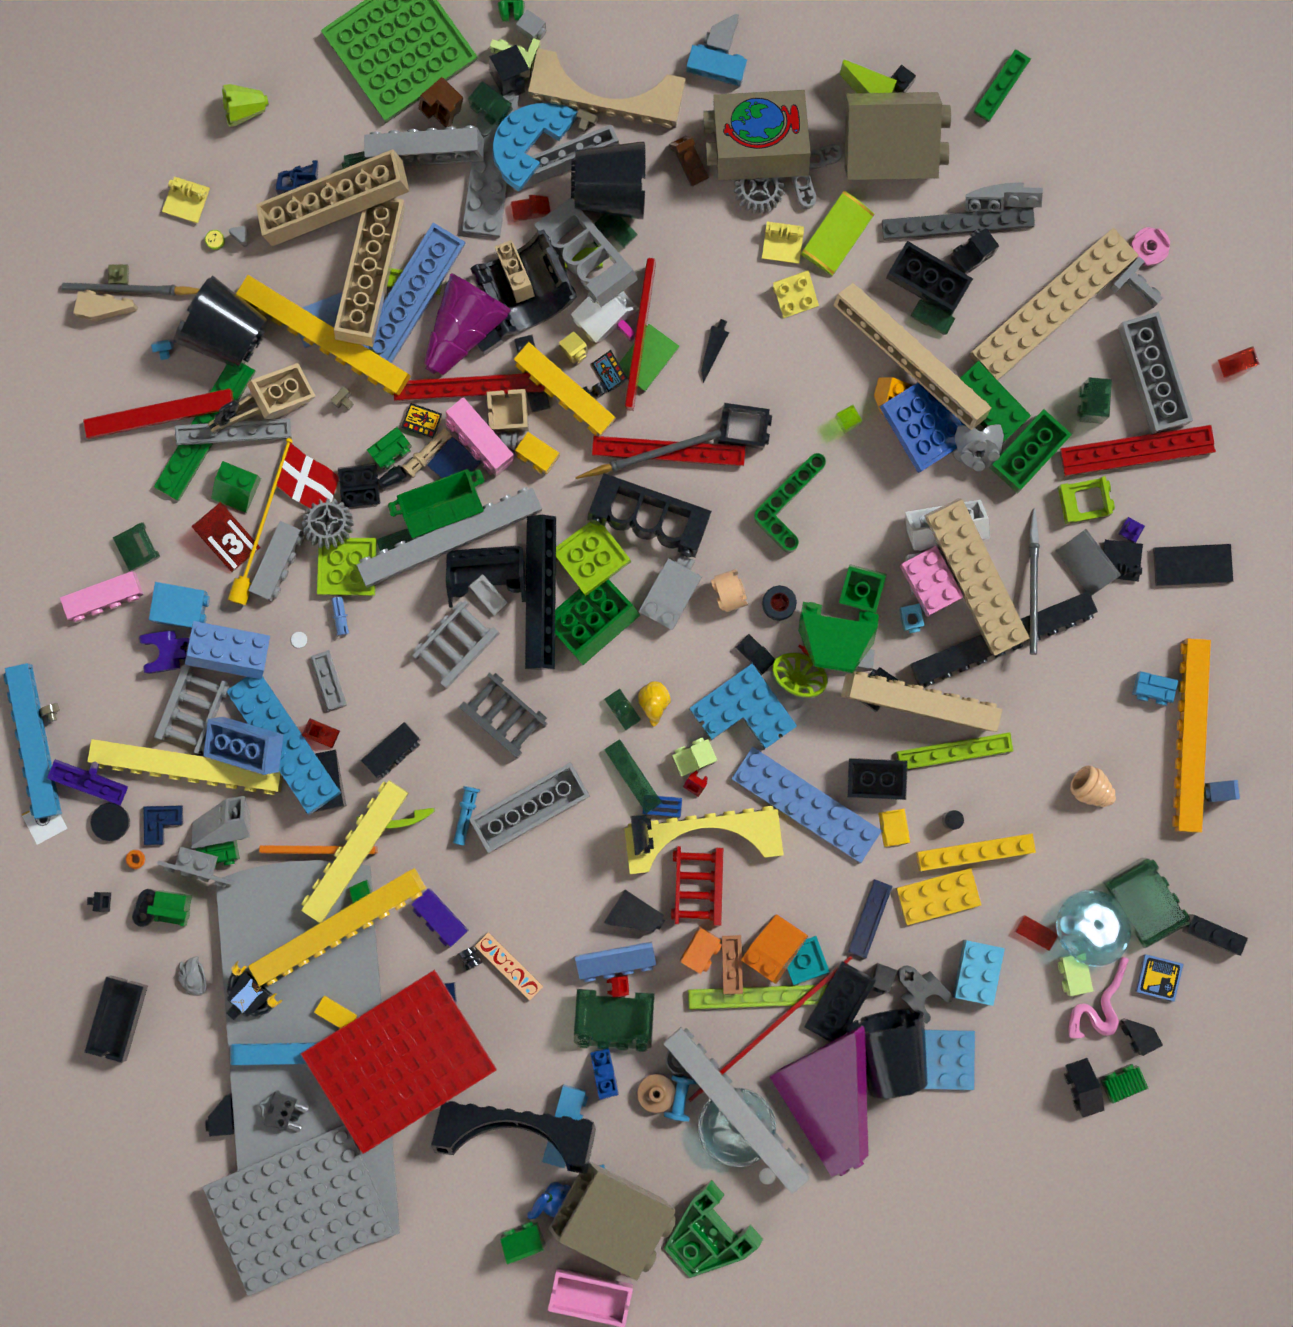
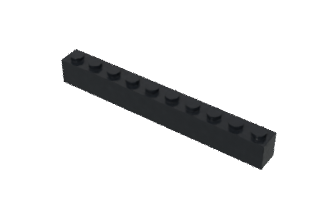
M1087 591L1038 611L1037 641L1041 640L1040 636L1046 633L1048 637L1059 633L1058 629L1063 626L1066 629L1076 626V621L1082 619L1083 622L1093 619V614L1098 611L1090 592ZM1030 615L1021 618L1029 639L1011 647L1013 651L1024 647L1022 643L1030 641ZM979 635L910 664V667L918 685L923 684L924 687L934 684V679L941 677L944 680L953 676V671L959 669L961 673L970 669V664L976 662L977 665L988 662L987 658L993 656V654H991L983 636ZM1005 651L995 655V658L1005 655Z

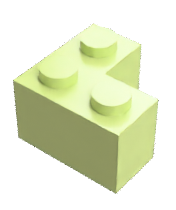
M702 737L693 741V746L688 749L683 746L674 750L675 754L672 757L681 777L717 762L708 739L704 741Z

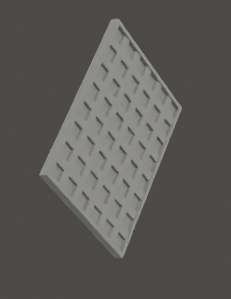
M345 1125L203 1186L248 1296L394 1232L360 1150Z

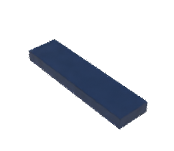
M874 879L848 952L867 958L892 890V885Z

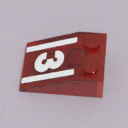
M222 502L218 503L191 526L231 572L249 559L255 540ZM257 545L255 553L261 548L259 545Z

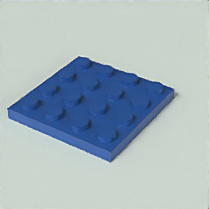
M918 382L879 406L918 473L957 449L955 433L958 425L965 424Z

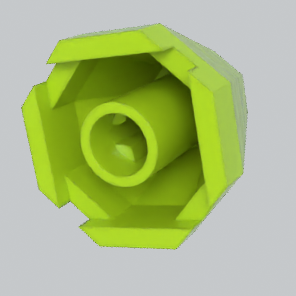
M233 84L223 85V107L229 113L225 114L229 126H237L265 112V107H268L267 95H264L260 90Z

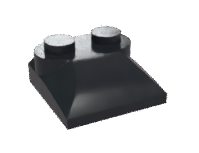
M646 815L631 816L635 855L651 853L650 849H654L653 837L649 838L648 830H652L651 818H647Z

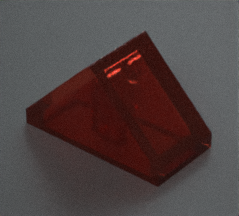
M309 718L302 736L333 748L340 731Z

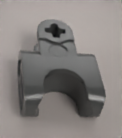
M906 965L898 970V979L908 990L901 998L913 1011L920 1010L924 1013L926 1024L931 1020L930 1014L925 1009V1000L928 996L933 994L939 995L946 1002L954 1000L952 994L931 971L922 977L912 966ZM906 971L909 973L912 972L910 975L912 977L911 980L904 979L906 977V975L904 974Z

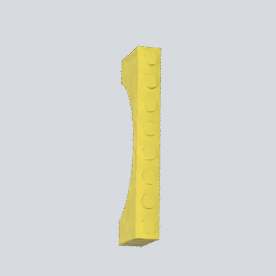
M773 806L762 807V811L754 812V808L743 809L741 814H735V811L723 812L724 816L717 817L716 813L704 814L705 818L697 819V815L686 816L685 821H678V818L666 819V823L659 824L658 820L651 821L652 830H648L649 838L653 837L654 849H650L651 853L641 855H635L632 825L630 823L628 828H624L630 874L649 872L656 856L666 844L685 832L700 828H720L739 834L750 841L764 858L784 855L778 809L773 810Z

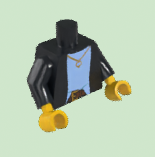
M237 961L232 966L226 991L228 994L227 1000L232 1004L226 1012L230 1018L235 1020L241 1013L246 1017L268 1014L274 1007L282 1003V1000L278 1002L275 1000L276 993L272 994L263 985L259 986L256 979L249 972H243L246 969L245 965L241 969L238 967L239 961Z

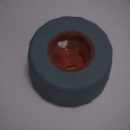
M781 585L773 586L767 590L762 600L764 613L767 617L777 621L789 618L797 605L796 595L793 591Z

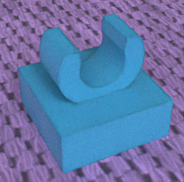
M173 339L153 342L151 344L152 351H159L161 360L169 359V349L174 347Z

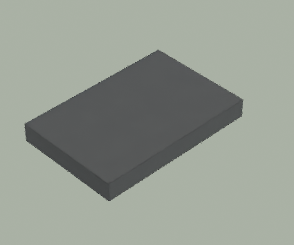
M1087 529L1056 550L1085 591H1089L1091 596L1121 575Z

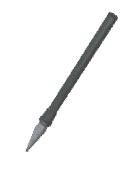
M1035 508L1033 509L1030 544L1028 546L1030 557V655H1037L1038 557L1040 545L1038 544L1039 535Z

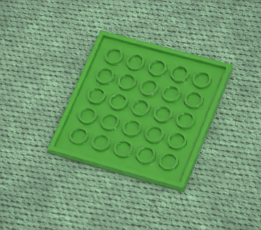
M364 0L321 30L326 40L385 122H388L420 100V95L438 79L443 77L447 81L478 60V56L438 0Z

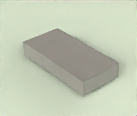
M483 574L469 586L493 615L508 603Z

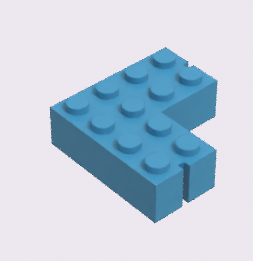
M753 664L689 708L699 723L704 721L701 727L711 740L742 718L764 749L779 740V734L783 737L797 727Z

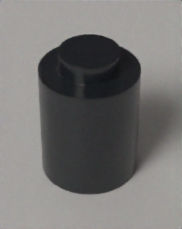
M957 810L947 811L942 817V823L945 828L956 830L962 827L964 817Z

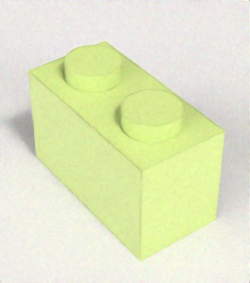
M1080 952L1059 957L1058 969L1060 973H1063L1064 981H1062L1063 991L1067 992L1069 996L1093 992L1086 954Z

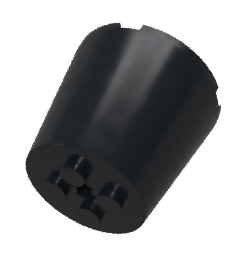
M633 142L575 150V160H571V171H575L571 172V199H574V209L643 220L645 190H642L641 181L645 179L646 174L645 143Z
M212 275L211 278L205 281L189 305L187 311L190 313L186 321L181 320L173 341L181 346L240 369L245 362L250 361L254 354V349L258 348L261 344L262 337L266 332L265 328L268 319Z
M910 1009L883 1011L865 1016V1020L862 1022L855 1020L846 1027L847 1033L862 1025L865 1028L866 1085L870 1096L880 1099L913 1095L927 1087L925 1019L922 1011L916 1010L914 1011L915 1013H910Z

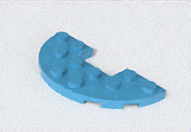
M537 103L521 107L509 114L498 126L493 141V159L496 167H498L502 174V178L511 187L520 192L540 166L538 160L526 153L543 132L560 141L578 117L576 115L578 111L564 105Z

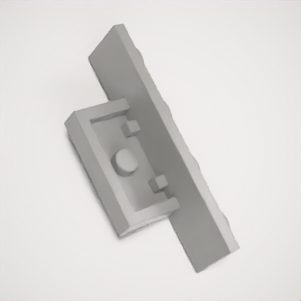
M180 847L175 865L163 861H158L157 863L164 866L163 870L174 873L176 869L181 871L180 875L192 877V874L197 875V880L209 882V879L215 880V885L226 887V884L234 885L232 880L213 875L218 858L214 855Z

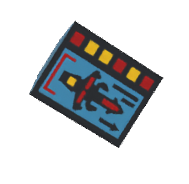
M611 349L591 363L602 383L606 385L608 392L616 389L628 379Z

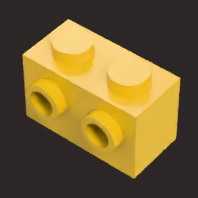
M529 432L526 433L515 449L516 454H518L517 458L524 463L528 461L533 464L532 468L540 474L543 472L548 474L560 457L558 451Z

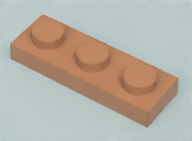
M741 935L722 936L723 995L743 994Z

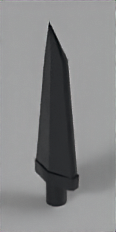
M720 319L717 327L711 326L701 368L703 383L729 335V332L724 330L727 324L726 320Z

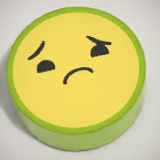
M211 230L206 234L205 242L210 249L219 250L225 244V237L220 231Z

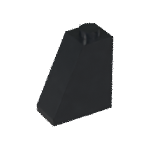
M625 889L604 923L654 932L656 928L660 930L665 920L663 919L664 914Z

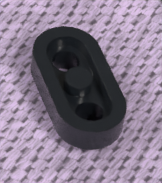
M145 889L139 894L132 915L135 925L145 927L152 922L154 915L147 914L148 906L154 903L155 890ZM148 895H151L153 897V900L151 902L147 901ZM142 913L147 916L144 921L140 917Z

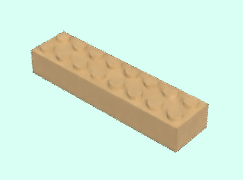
M392 149L258 203L256 208L262 236L271 246H275L410 191L403 161L395 150Z
M393 198L362 211L334 327L335 340L373 347L405 212L404 199Z
M958 498L924 515L991 654L995 656L1029 639L963 499Z
M854 671L852 674L845 675L841 697L975 729L998 732L1003 709L996 708L997 704L980 702L979 704L978 699L962 697L960 699V695L944 693L942 695V691L936 689H925L924 691L923 686L907 684L905 686V682L898 680L886 682L887 678L881 676H870L869 678L868 673Z

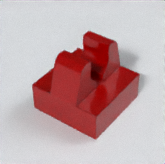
M696 770L690 774L683 788L699 797L707 785L708 777L705 776L702 780L697 777L699 771Z
M617 976L607 979V983H612V990L607 991V994L613 997L629 995L628 976Z

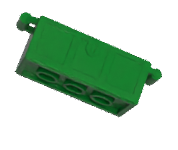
M469 469L397 495V500L390 502L388 509L392 517L402 514L411 537L415 538L484 512L476 486L483 484L485 480L481 470L469 472ZM475 476L477 481L473 482L472 477ZM399 504L400 510L396 509V505Z

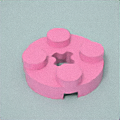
M1146 227L1141 229L1134 236L1131 247L1139 255L1138 257L1145 261L1143 263L1144 266L1161 263L1168 256L1170 249L1168 235L1159 228ZM1147 242H1149L1150 244H1155V246L1153 247L1154 251L1148 250L1146 248Z

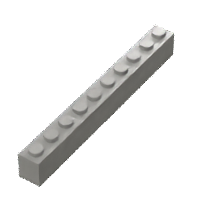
M523 488L517 491L518 494L513 497L510 495L502 497L500 499L501 502L497 504L492 502L484 505V512L431 531L426 535L412 538L413 540L408 543L405 541L399 542L394 545L395 548L392 550L384 549L377 552L378 556L370 558L368 556L359 560L360 564H357V567L366 587H371L526 519L527 516L542 512V507L534 489Z
M680 1027L663 1044L791 1194L796 1192L810 1179L808 1176L810 1171L803 1163L799 1165L796 1162L795 1158L797 1156L790 1148L787 1150L782 1145L784 1141L777 1133L772 1134L769 1130L771 1126L765 1118L760 1120L756 1115L758 1110L752 1103L747 1104L743 1100L746 1096L739 1088L735 1090L731 1086L733 1081L726 1073L722 1075L719 1072L718 1068L720 1066L713 1058L710 1060L705 1055L706 1049L700 1043L695 1044L692 1040L694 1036L688 1028L684 1030Z

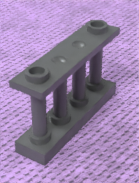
M489 672L487 676L492 679L472 703L469 702L467 704L463 702L459 708L510 753L519 758L522 754L520 751L522 743L540 723L545 727L548 725L545 722L547 717L540 711L535 713L502 684L504 680L497 673L492 675ZM497 685L500 686L506 693L487 715L484 714L481 717L477 713L478 706ZM513 698L520 706L501 728L495 729L491 725L493 718ZM527 710L535 718L515 741L512 740L510 742L505 738L507 731Z

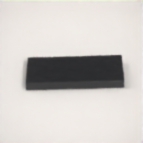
M1231 544L1153 548L1156 586L1234 582Z
M841 961L804 1028L830 1042L845 1035L847 1032L846 1027L853 1022L874 986L876 979Z

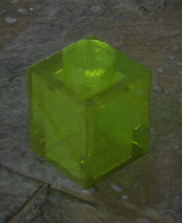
M854 405L836 413L835 416L844 434L862 423V419Z

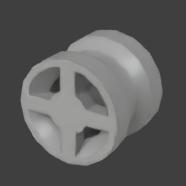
M502 432L501 441L508 449L515 452L518 433L507 434Z
M682 554L677 560V563L690 570L695 560L688 559Z

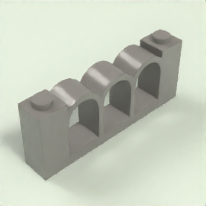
M571 198L534 224L537 231L545 230L546 234L550 237L554 251L559 257L564 258L572 273L578 274L584 288L589 291L587 293L588 297L593 303L597 302L600 307L604 306L638 280L634 270L583 211L574 209V201ZM579 224L584 229L583 232L568 243L557 244L564 235ZM593 241L599 246V248L584 259L572 261V258ZM609 258L614 263L599 276L591 279L586 278L591 270Z

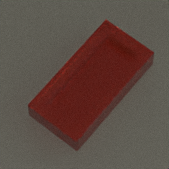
M1023 915L1015 930L1017 934L1048 951L1051 950L1059 935Z

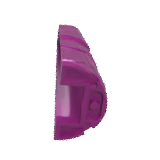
M451 273L437 312L434 330L430 334L424 364L427 365L425 369L434 375L436 372L442 375L447 373L467 356L468 352L481 342L489 332L508 316L511 309L471 283Z

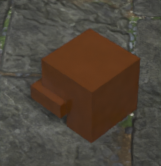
M441 77L420 95L418 109L428 119L434 115L445 128L451 127L454 117L461 112L463 96Z

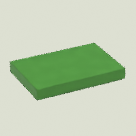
M650 324L646 328L638 387L644 392L647 391L679 349V345ZM634 344L619 362L628 380Z

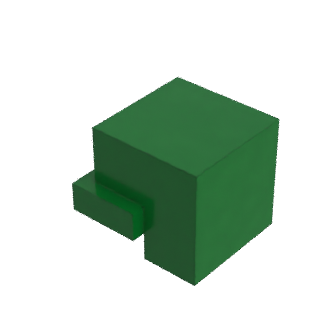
M164 890L156 891L154 903L148 906L147 914H153L155 922L187 926L190 917L192 895Z

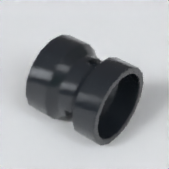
M475 946L457 954L458 958L464 963L465 971L483 963L476 954Z

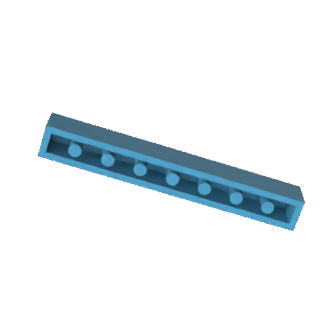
M26 663L5 668L6 673L3 676L6 685L8 684L9 687L7 697L13 707L11 717L13 722H16L15 737L20 742L21 748L18 749L20 759H23L24 762L22 772L24 778H27L28 786H26V792L28 797L31 798V815L35 819L60 815L62 811L56 782L47 779L52 767V761L43 717H41L39 712L41 706L33 666Z

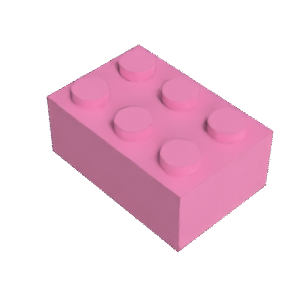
M937 546L900 565L904 576L927 617L964 597Z

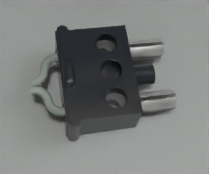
M279 1090L275 1091L274 1096H269L265 1101H261L259 1105L262 1108L261 1113L265 1117L263 1122L265 1126L268 1124L285 1131L287 1128L298 1132L302 1126L291 1122L290 1118L298 1121L300 1114L293 1112V1110L296 1109L307 1113L309 1108L297 1103L296 1098L280 1093ZM269 1099H272L268 1112L265 1114V1108L262 1104H266ZM290 1101L291 1105L288 1106L285 1102ZM286 1110L288 1114L284 1115L282 1111ZM282 1119L284 1123L280 1124L278 1120Z

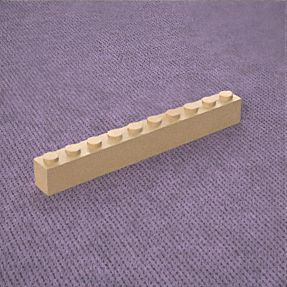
M852 283L837 295L833 306L970 430L986 419L992 407L919 343L916 338L909 334L903 326L899 325L888 313L879 307L874 300L869 298L862 289Z

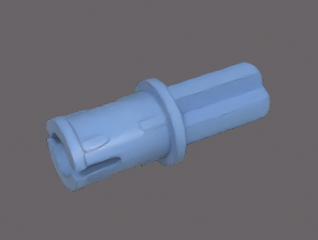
M334 597L332 598L334 612L332 618L335 619L337 635L349 634L346 619L348 614H345L343 598Z

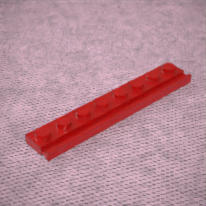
M1207 425L1065 447L1060 449L1064 476L1212 454L1216 452V449L1214 447L1212 426Z

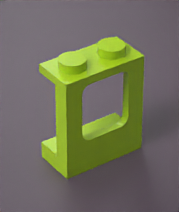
M1106 476L1073 484H1060L1057 487L1065 524L1110 516L1113 514V510H1115L1114 501L1110 499L1109 495L1111 485L1109 480L1106 481ZM1099 488L1104 505L1103 509L1080 513L1077 507L1075 492Z

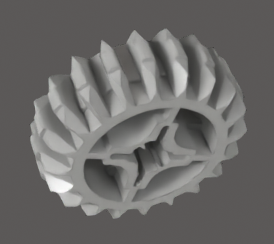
M783 177L738 179L734 182L736 186L734 193L738 194L736 200H741L740 206L747 204L746 211L752 207L753 213L760 209V213L763 214L764 208L770 212L771 206L776 208L777 202L782 201L781 196L785 192L782 190L785 187V183L781 182ZM747 180L752 187L748 195L744 191V184ZM771 181L775 187V192L772 196L769 195L767 190ZM756 186H763L762 191H760V189L759 191H757ZM761 197L765 201H755L753 199Z
M328 498L325 503L319 499L318 505L312 503L313 509L307 508L308 514H303V519L305 520L302 521L303 533L307 534V540H311L313 545L318 543L319 548H322L324 545H326L328 550L330 545L337 548V543L340 542L343 545V538L349 540L348 533L353 532L352 526H354V521L352 520V513H349L348 507H344V503L338 504L336 499L332 503H330ZM331 512L340 515L343 519L333 517ZM328 518H329V520H330L331 523H330V525H328V529H327V528H326V525H327L326 523L328 522ZM313 529L322 530L325 535L318 534Z

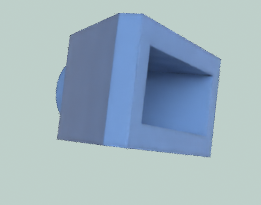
M1238 780L1206 783V787H1204L1205 799L1208 802L1240 799Z

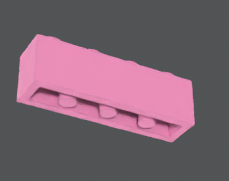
M131 571L60 597L67 619L79 622L84 620L85 616L89 614L95 616L103 613V609L108 607L115 609L120 607L122 602L128 601L130 603L137 601L139 596L144 594L137 574Z

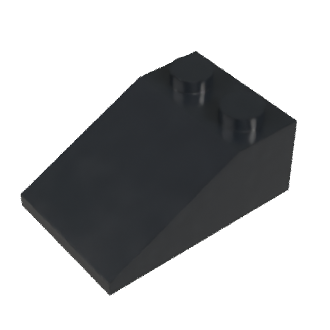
M336 749L315 753L341 792V794L315 812L347 806Z

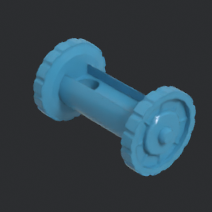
M672 1075L671 1079L677 1082L672 1112H665L664 1117L674 1119L675 1121L688 1122L690 1117L684 1115L689 1084L693 1085L697 1082L685 1075Z

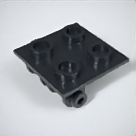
M1105 539L1103 552L1121 574L1116 579L1139 582L1140 575H1142L1141 559L1143 544Z

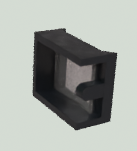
M724 403L720 423L722 437L718 438V444H731L763 450L765 445L769 444L770 434L767 433V426H771L772 415H769L770 409Z

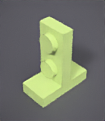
M534 38L528 52L523 47L517 46L530 68V74L534 66L537 49L541 48L540 40ZM492 39L490 44V50L495 54L512 47L501 39H498V41Z

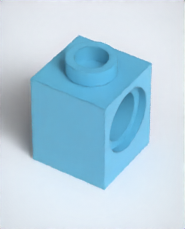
M920 603L899 609L903 630L909 631V634L920 632V628L925 626ZM908 615L916 616V624H910L907 621Z

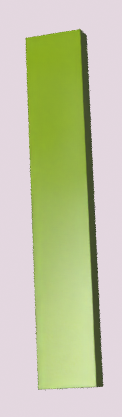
M1009 732L897 751L896 754L897 760H908V769L1012 752L1014 750L1011 733Z

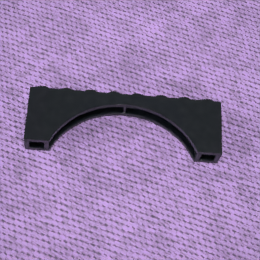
M455 1101L445 1102L440 1107L431 1143L434 1153L454 1155L466 1142L482 1133L501 1128H516L533 1132L549 1141L562 1156L567 1171L587 1174L596 1132L594 1122L589 1119L582 1118L576 1120L569 1116L554 1117L547 1113L538 1115L531 1111L516 1112L509 1108L501 1110L493 1106L478 1107L472 1103L463 1105Z

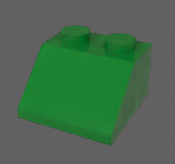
M222 461L215 477L211 499L247 513L261 478L254 473Z
M850 564L839 603L876 613L887 574Z
M529 1221L522 1224V1228L518 1230L511 1228L503 1232L504 1235L501 1236L500 1241L507 1265L544 1251L546 1243L538 1222L533 1223Z

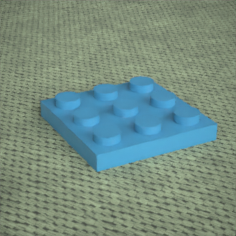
M925 1029L928 1085L924 1089L974 1090L975 1031Z

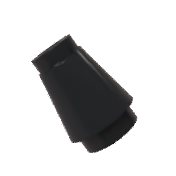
M394 465L378 479V483L384 490L385 488L403 483L407 475L401 465Z

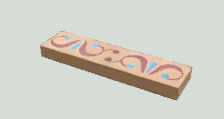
M489 932L475 945L529 1000L544 987Z

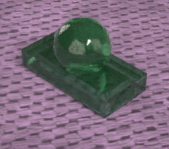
M620 688L604 699L625 731L641 721V718Z

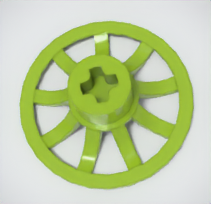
M800 653L782 654L773 664L772 671L778 684L794 695L815 697L824 692L828 684L827 674L823 668L816 667L819 671L806 675L813 666L811 658ZM787 658H795L794 670ZM800 659L808 661L802 671H800ZM781 661L784 662L788 670L778 666ZM777 672H783L786 677L780 679ZM821 676L823 679V683L818 680L811 679ZM810 685H817L820 689L814 692ZM804 688L808 690V693H802Z

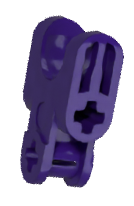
M174 630L140 635V643L145 645L155 644L159 649L157 660L143 666L144 673L153 674L180 669L179 660L186 659L187 651L184 648L188 646L190 638L176 639Z

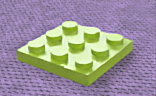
M591 522L556 546V558L585 596L631 563L630 558L607 528L603 525H594Z
M343 538V545L338 542L337 548L330 545L329 550L326 548V545L322 548L318 546V595L375 596L376 584L368 588L366 587L357 564H360L359 560L365 557H376V538H349V540Z

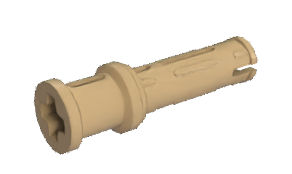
M443 428L419 453H414L413 458L406 465L403 464L402 468L414 478L415 473L427 465V460L452 435Z

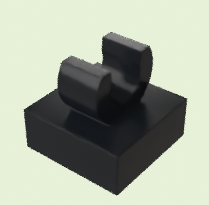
M94 892V897H87V905H93V911L110 912L112 892Z

